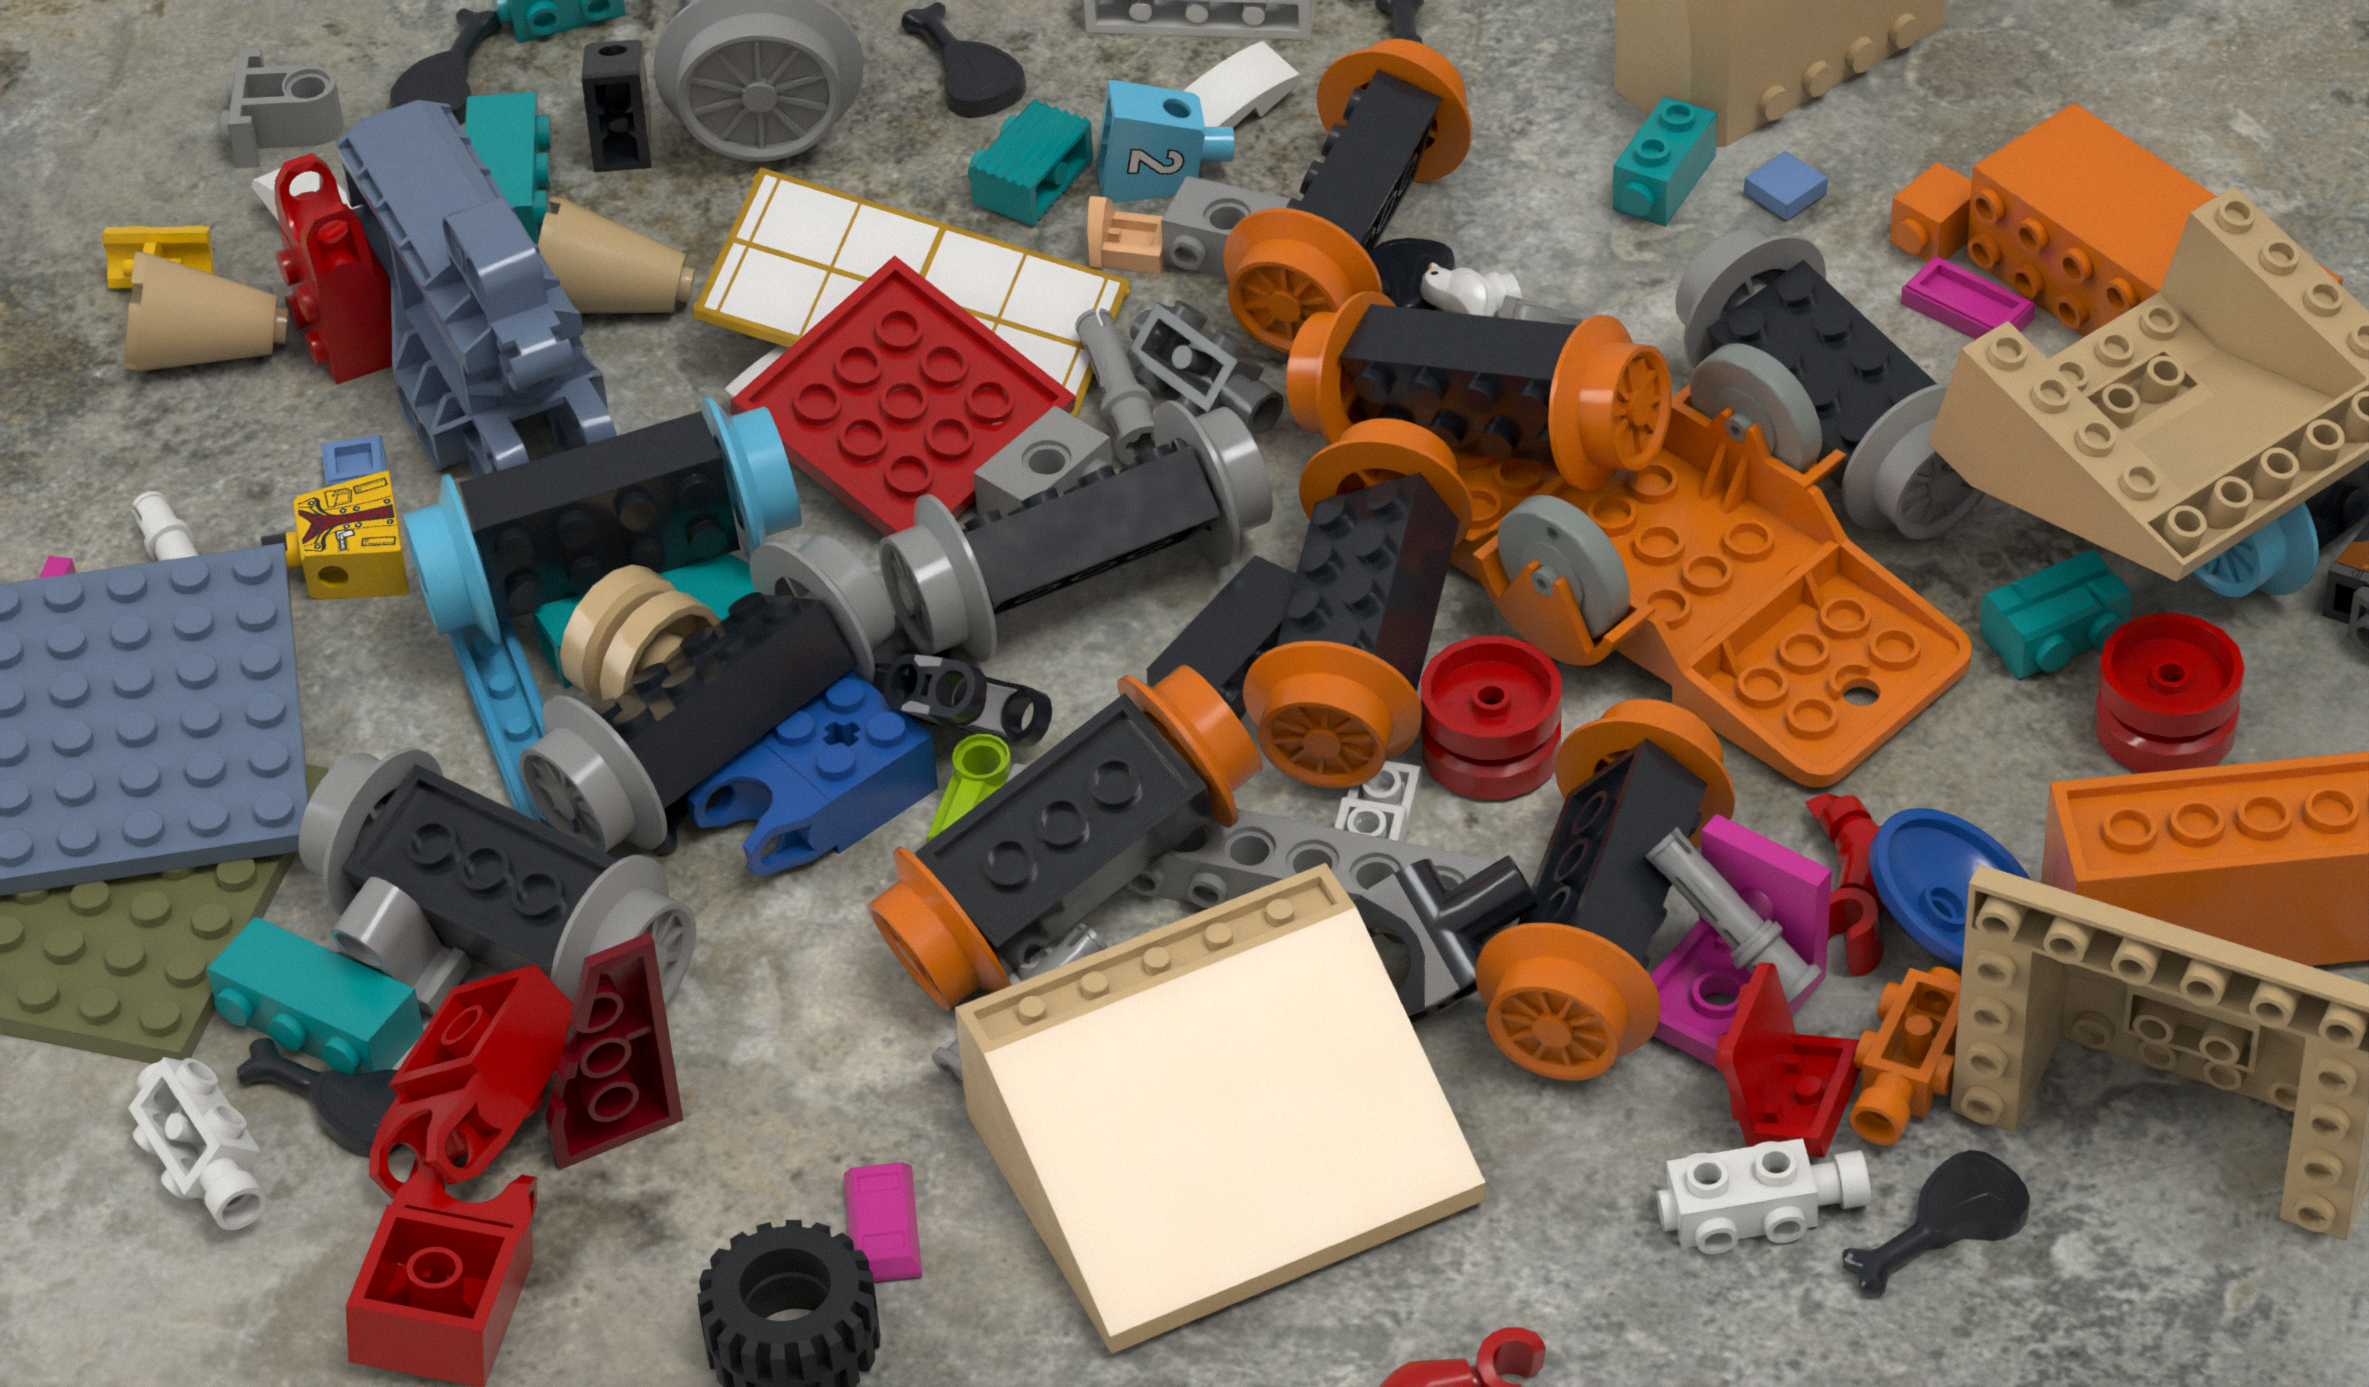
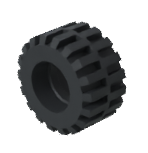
M786 1220V1226L773 1228L771 1222L756 1225L757 1233L748 1236L742 1231L730 1239V1250L718 1248L710 1258L711 1269L703 1270L699 1280L701 1293H698L697 1296L707 1359L710 1369H715L717 1381L723 1387H855L860 1383L859 1371H870L875 1362L874 1349L880 1347L881 1334L873 1272L870 1271L869 1261L863 1250H854V1243L851 1238L843 1232L832 1237L830 1226L818 1222L811 1228L802 1227L801 1220ZM805 1309L813 1311L806 1316L794 1320L775 1321L766 1319L784 1310Z

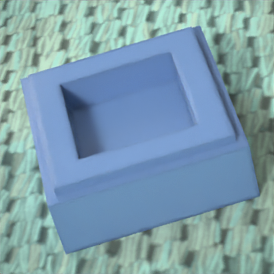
M1784 151L1744 178V194L1787 221L1827 194L1828 178L1787 151Z
M382 435L321 444L326 487L377 472L387 471Z

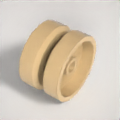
M629 565L613 570L592 586L576 606L566 626L560 650L563 674L573 686L594 700L617 699L633 687L631 680L638 672L656 663H666L682 651L680 643L687 636L702 628L715 627L720 623V619L710 607L688 593L678 592L671 582L647 567Z

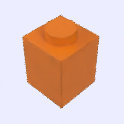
M1938 162L1932 165L1893 197L1890 243L1927 263L1935 256L1944 260L1949 259L1967 244L1972 180Z

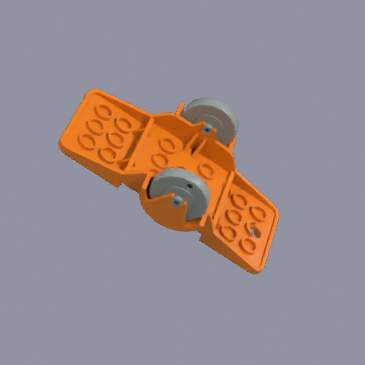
M1727 344L1718 348L1699 363L1692 374L1691 383L1672 397L1668 430L1655 459L1646 468L1639 471L1618 469L1608 483L1596 490L1587 491L1572 487L1564 480L1557 466L1547 462L1513 458L1502 459L1487 455L1452 452L1457 462L1458 475L1467 486L1472 498L1473 518L1466 537L1452 550L1450 563L1483 584L1499 612L1525 640L1546 655L1558 661L1576 666L1594 665L1602 661L1614 650H1617L1672 685V704L1693 713L1711 729L1799 784L1820 788L1840 781L1963 677L1970 668L1972 645L1968 635L1957 624L1847 538L1824 494L1817 487L1840 468L1846 458V454L1836 449L1817 464L1816 461L1819 458L1822 447V433L1816 409L1797 378L1777 359L1760 349L1745 344ZM1864 687L1873 690L1879 698L1870 705L1860 706L1849 703L1843 697V694L1851 688Z

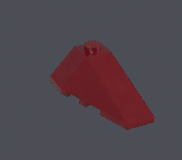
M650 933L643 934L584 958L545 1117L553 1161L558 1170L683 1121L655 943Z

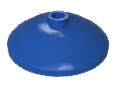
M1913 808L1892 815L1875 833L1870 846L1869 860L1874 885L1888 914L1898 927L1919 947L1940 961L1961 970L1969 882L1978 865L1981 864L2031 880L2020 863L1993 837L1970 822L1939 810Z

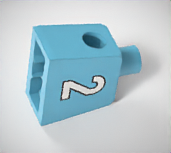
M1108 80L1095 165L1100 196L1110 198L1113 203L1175 196L1186 176L1198 178L1201 162H1232L1235 145L1233 128L1205 127L1200 98L1192 92Z

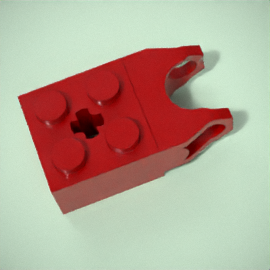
M313 153L283 162L274 185L275 205L284 250L276 252V260L285 284L292 287L293 294L285 296V303L293 326L296 330L306 329L307 332L304 333L305 341L314 364L318 366L325 363L336 385L391 367L392 320L391 292L388 277L364 234L362 224L355 212L348 207L347 203L343 204L336 179L326 162ZM304 172H317L319 174V189L316 192H303L295 197L290 194V184L295 177Z
M536 964L453 987L388 1086L397 1094V1097L382 1118L370 1151L369 1177L391 1199L395 1198L398 1189L422 1167L425 1161L443 1175L448 1185L477 1177L509 1143L521 1122L534 1114L542 1104L544 1099L542 1090L558 1068L573 1003ZM398 1143L406 1145L416 1155L409 1178L405 1182H400L394 1178L388 1166L390 1150ZM468 1154L467 1162L463 1168H457L451 1163L455 1158Z
M425 1161L422 1167L398 1189L392 1205L387 1204L346 1303L348 1362L464 1385L485 1387L533 1262V1234L531 1226L537 1204V1177L521 1174L516 1180L509 1183L501 1194L492 1200L469 1203L454 1199L445 1192L447 1183L443 1175Z

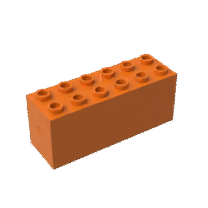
M2074 102L1973 166L1966 256L1973 260L1980 268L1989 271L2015 289L2022 297L2031 300L2056 317L2067 328L2073 329L2085 337L2159 293L2190 212L2217 196ZM2319 264L2342 286L2343 279Z
M2369 751L2050 782L2041 883L2307 966L2369 960Z

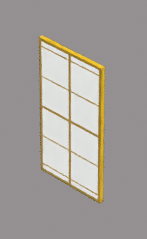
M760 167L758 173L754 175V182L701 295L693 305L692 318L790 348L895 255L1076 396L1075 408L1070 414L1076 418L1078 417L1094 377V371L1081 338L1076 332L1075 323L1082 313L1095 308L1099 323L1103 326L1099 315L1100 308H1103L1111 313L1115 324L1123 301L1130 292V280Z

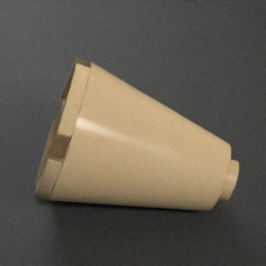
M551 196L549 202L552 213H545L538 247L555 277L559 278L560 285L573 306L581 314L674 313L678 301L689 303L695 268L685 267L686 254L568 199Z
M135 252L131 284L135 285L132 288L131 302H129L125 370L139 372L272 355L274 343L285 344L288 308L277 307V295L150 253Z

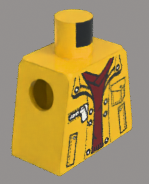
M389 470L298 495L293 501L297 531L261 537L262 546L284 543L288 570L303 567L308 594L315 600L410 594L398 514Z

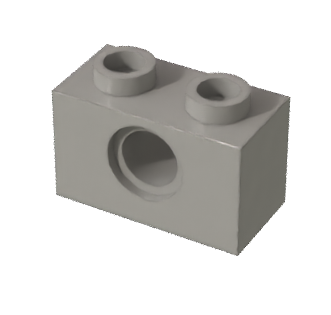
M1186 176L1161 220L1164 265L1228 279L1224 268L1223 250L1227 237L1233 227L1241 219L1253 212L1269 208H1286L1290 198Z
M1052 407L973 472L977 516L999 509L1002 518H1006L1008 513L1022 507L1021 501L1053 487H1056L1059 496L1064 495V491L1079 484L1077 481L1079 478L1112 465L1110 436L1059 407Z

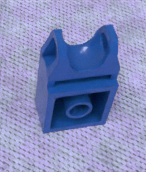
M851 669L697 784L687 797L690 820L699 828L727 826L740 820H758L757 826L742 845L747 859L745 868L754 876L769 875L812 862L830 849L840 854L938 789L933 735L906 713L889 707L884 695ZM729 786L714 807L705 810L710 796L717 789ZM778 835V841L774 850L761 858L764 846L771 838Z

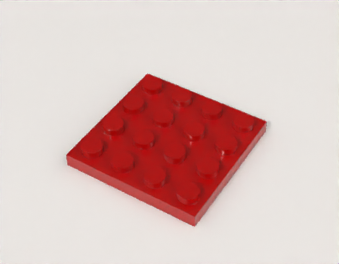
M894 255L732 398L730 414L737 415L766 406L777 427L787 459L887 537L913 527L915 501L918 497L925 494L937 497L956 519L976 501L973 472L1052 407L1057 406L1070 414L1075 408L1076 396Z

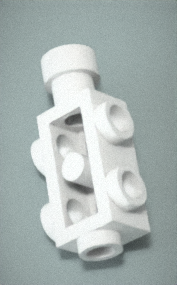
M163 1057L160 1062L146 1067L137 1079V1087L140 1091L128 1107L139 1124L133 1132V1137L144 1150L160 1157L167 1168L161 1176V1181L172 1194L188 1201L195 1200L196 1198L203 1199L215 1221L223 1229L237 1230L246 1227L262 1214L267 1203L265 1193L254 1176L249 1172L262 1152L247 1131L245 1118L230 1105L217 1085L218 1078L207 1065L192 1058H185L181 1061Z
M1803 1138L1783 1142L1768 1141L1753 1147L1711 1154L1696 1153L1686 1158L1667 1161V1189L1656 1191V1199L1663 1232L1677 1230L1681 1249L1698 1246L1701 1252L1716 1255L1734 1248L1739 1239L1767 1235V1238L1775 1243L1795 1241L1805 1234L1807 1228L1818 1226V1206L1839 1203L1841 1209L1870 1205L1871 1189L1865 1158L1861 1150L1833 1154L1832 1162L1810 1165Z

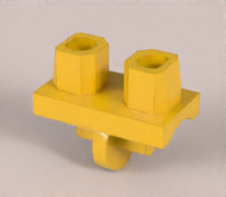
M210 226L105 227L102 233L107 257L108 288L134 287L135 284H131L135 252L150 253L215 275Z

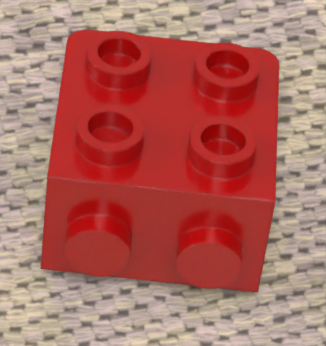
M1759 962L1750 982L1742 985L1737 999V1012L1728 1032H1723L1717 1042L1715 1053L1716 1067L1718 1072L1725 1076L1731 1096V1114L1735 1121H1739L1747 1147H1753L1768 1141L1783 1142L1803 1138L1808 1156L1825 1158L1861 1072L1854 1065V1057L1859 1039L1796 1034L1780 977L1774 963Z

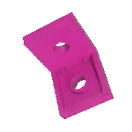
M1716 814L1702 829L1701 855L1719 872L1742 900L1764 922L1769 918L1773 923L1777 921L1783 928L1781 937L1807 965L1816 963L1822 970L1817 978L1788 1003L1791 1017H1793L1826 978L1832 870ZM1699 914L1698 922L1650 975L1661 1001L1660 1019L1653 1036L1717 1068L1715 1053L1718 1039L1723 1032H1728L1737 1012L1739 991L1743 984L1750 982L1752 974L1746 968L1738 970L1731 963L1733 959L1729 954L1733 950ZM1725 993L1735 1000L1730 1004L1717 1006L1707 1003L1702 998L1704 996L1710 997Z

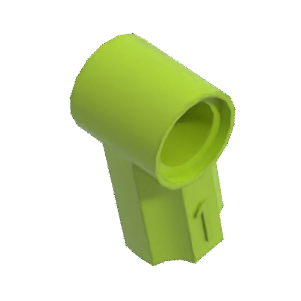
M976 734L966 737L957 744L952 756L954 772L927 834L926 844L1005 784L1012 765L1009 748L1002 739L991 734Z

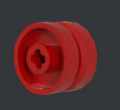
M2172 612L2150 614L2122 624L2105 641L2100 658L2099 692L2094 715V726L2099 743L2115 761L2138 773L2216 766L2232 750L2238 727L2239 700L2245 671L2239 646L2223 629L2194 616Z
M1475 636L1450 644L1431 658L1421 676L1422 760L1433 779L1454 793L1478 800L1509 799L1531 792L1549 779L1555 770L1556 758L1561 747L1562 718L1561 674L1551 658L1528 642L1506 636Z

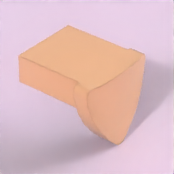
M1090 196L1087 222L1089 267L1096 269L1106 267L1161 274L1164 265L1161 225L1163 216L1116 211L1114 203L1110 198Z

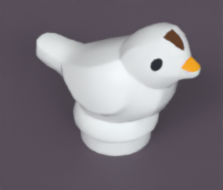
M1430 263L1428 271L1423 275L1420 283V292L1423 299L1431 305L1441 308L1443 312L1499 317L1505 295L1522 298L1519 284L1512 273L1499 274L1493 271L1482 276L1471 268H1457L1450 271L1439 267L1436 263Z

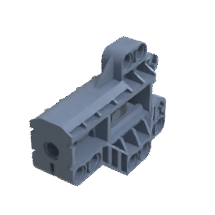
M416 100L361 119L336 142L339 157L344 163L341 165L347 199L352 208L361 205L352 210L362 224L368 242L387 273L391 292L392 367L400 409L435 470L440 471L465 462L473 477L477 478L529 462L524 445L511 422L542 411L551 424L553 440L558 447L564 445L566 450L617 436L613 421L607 410L603 374L590 359L580 339V335L584 334L581 313L575 309L560 285L559 278L555 277L540 253L538 245L534 244L515 214L513 205L509 204L493 179L489 167L485 166L471 144L470 137L465 134L454 117L450 105Z

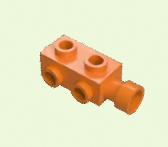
M1944 967L1931 968L1927 973L1909 968L1902 985L1891 981L1886 985L1877 1014L1878 1020L1883 1021L1878 1032L1869 1029L1864 1030L1854 1057L1855 1067L1862 1070L1861 1093L1850 1113L1849 1121L1853 1130L1863 1139L1878 1145L1895 1144L1901 1138L1911 1115L1925 1119L1936 1095L1947 1096L1953 1085L1961 977L1956 972Z

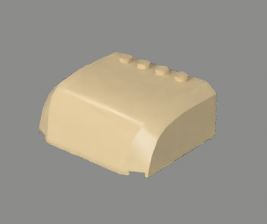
M1616 0L1614 89L1648 116H1650L1663 96L1717 112L1716 147H1726L1764 125L1778 120L1791 110L1815 97L1823 95L1829 89L1858 73L1868 70L1874 64L1901 49L1911 46L1914 42L1943 27L1949 0Z

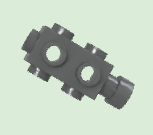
M1177 300L1173 307L1156 302L1152 310H1146L1137 316L1130 329V337L1134 342L1127 355L1140 363L1135 373L1140 379L1162 391H1167L1169 386H1172L1181 393L1176 402L1183 405L1195 417L1220 407H1227L1238 415L1249 432L1254 435L1263 434L1274 426L1284 407L1283 396L1265 382L1258 380L1264 368L1245 355L1249 349L1246 343L1220 329L1213 333L1204 326L1208 317L1198 309L1180 300Z

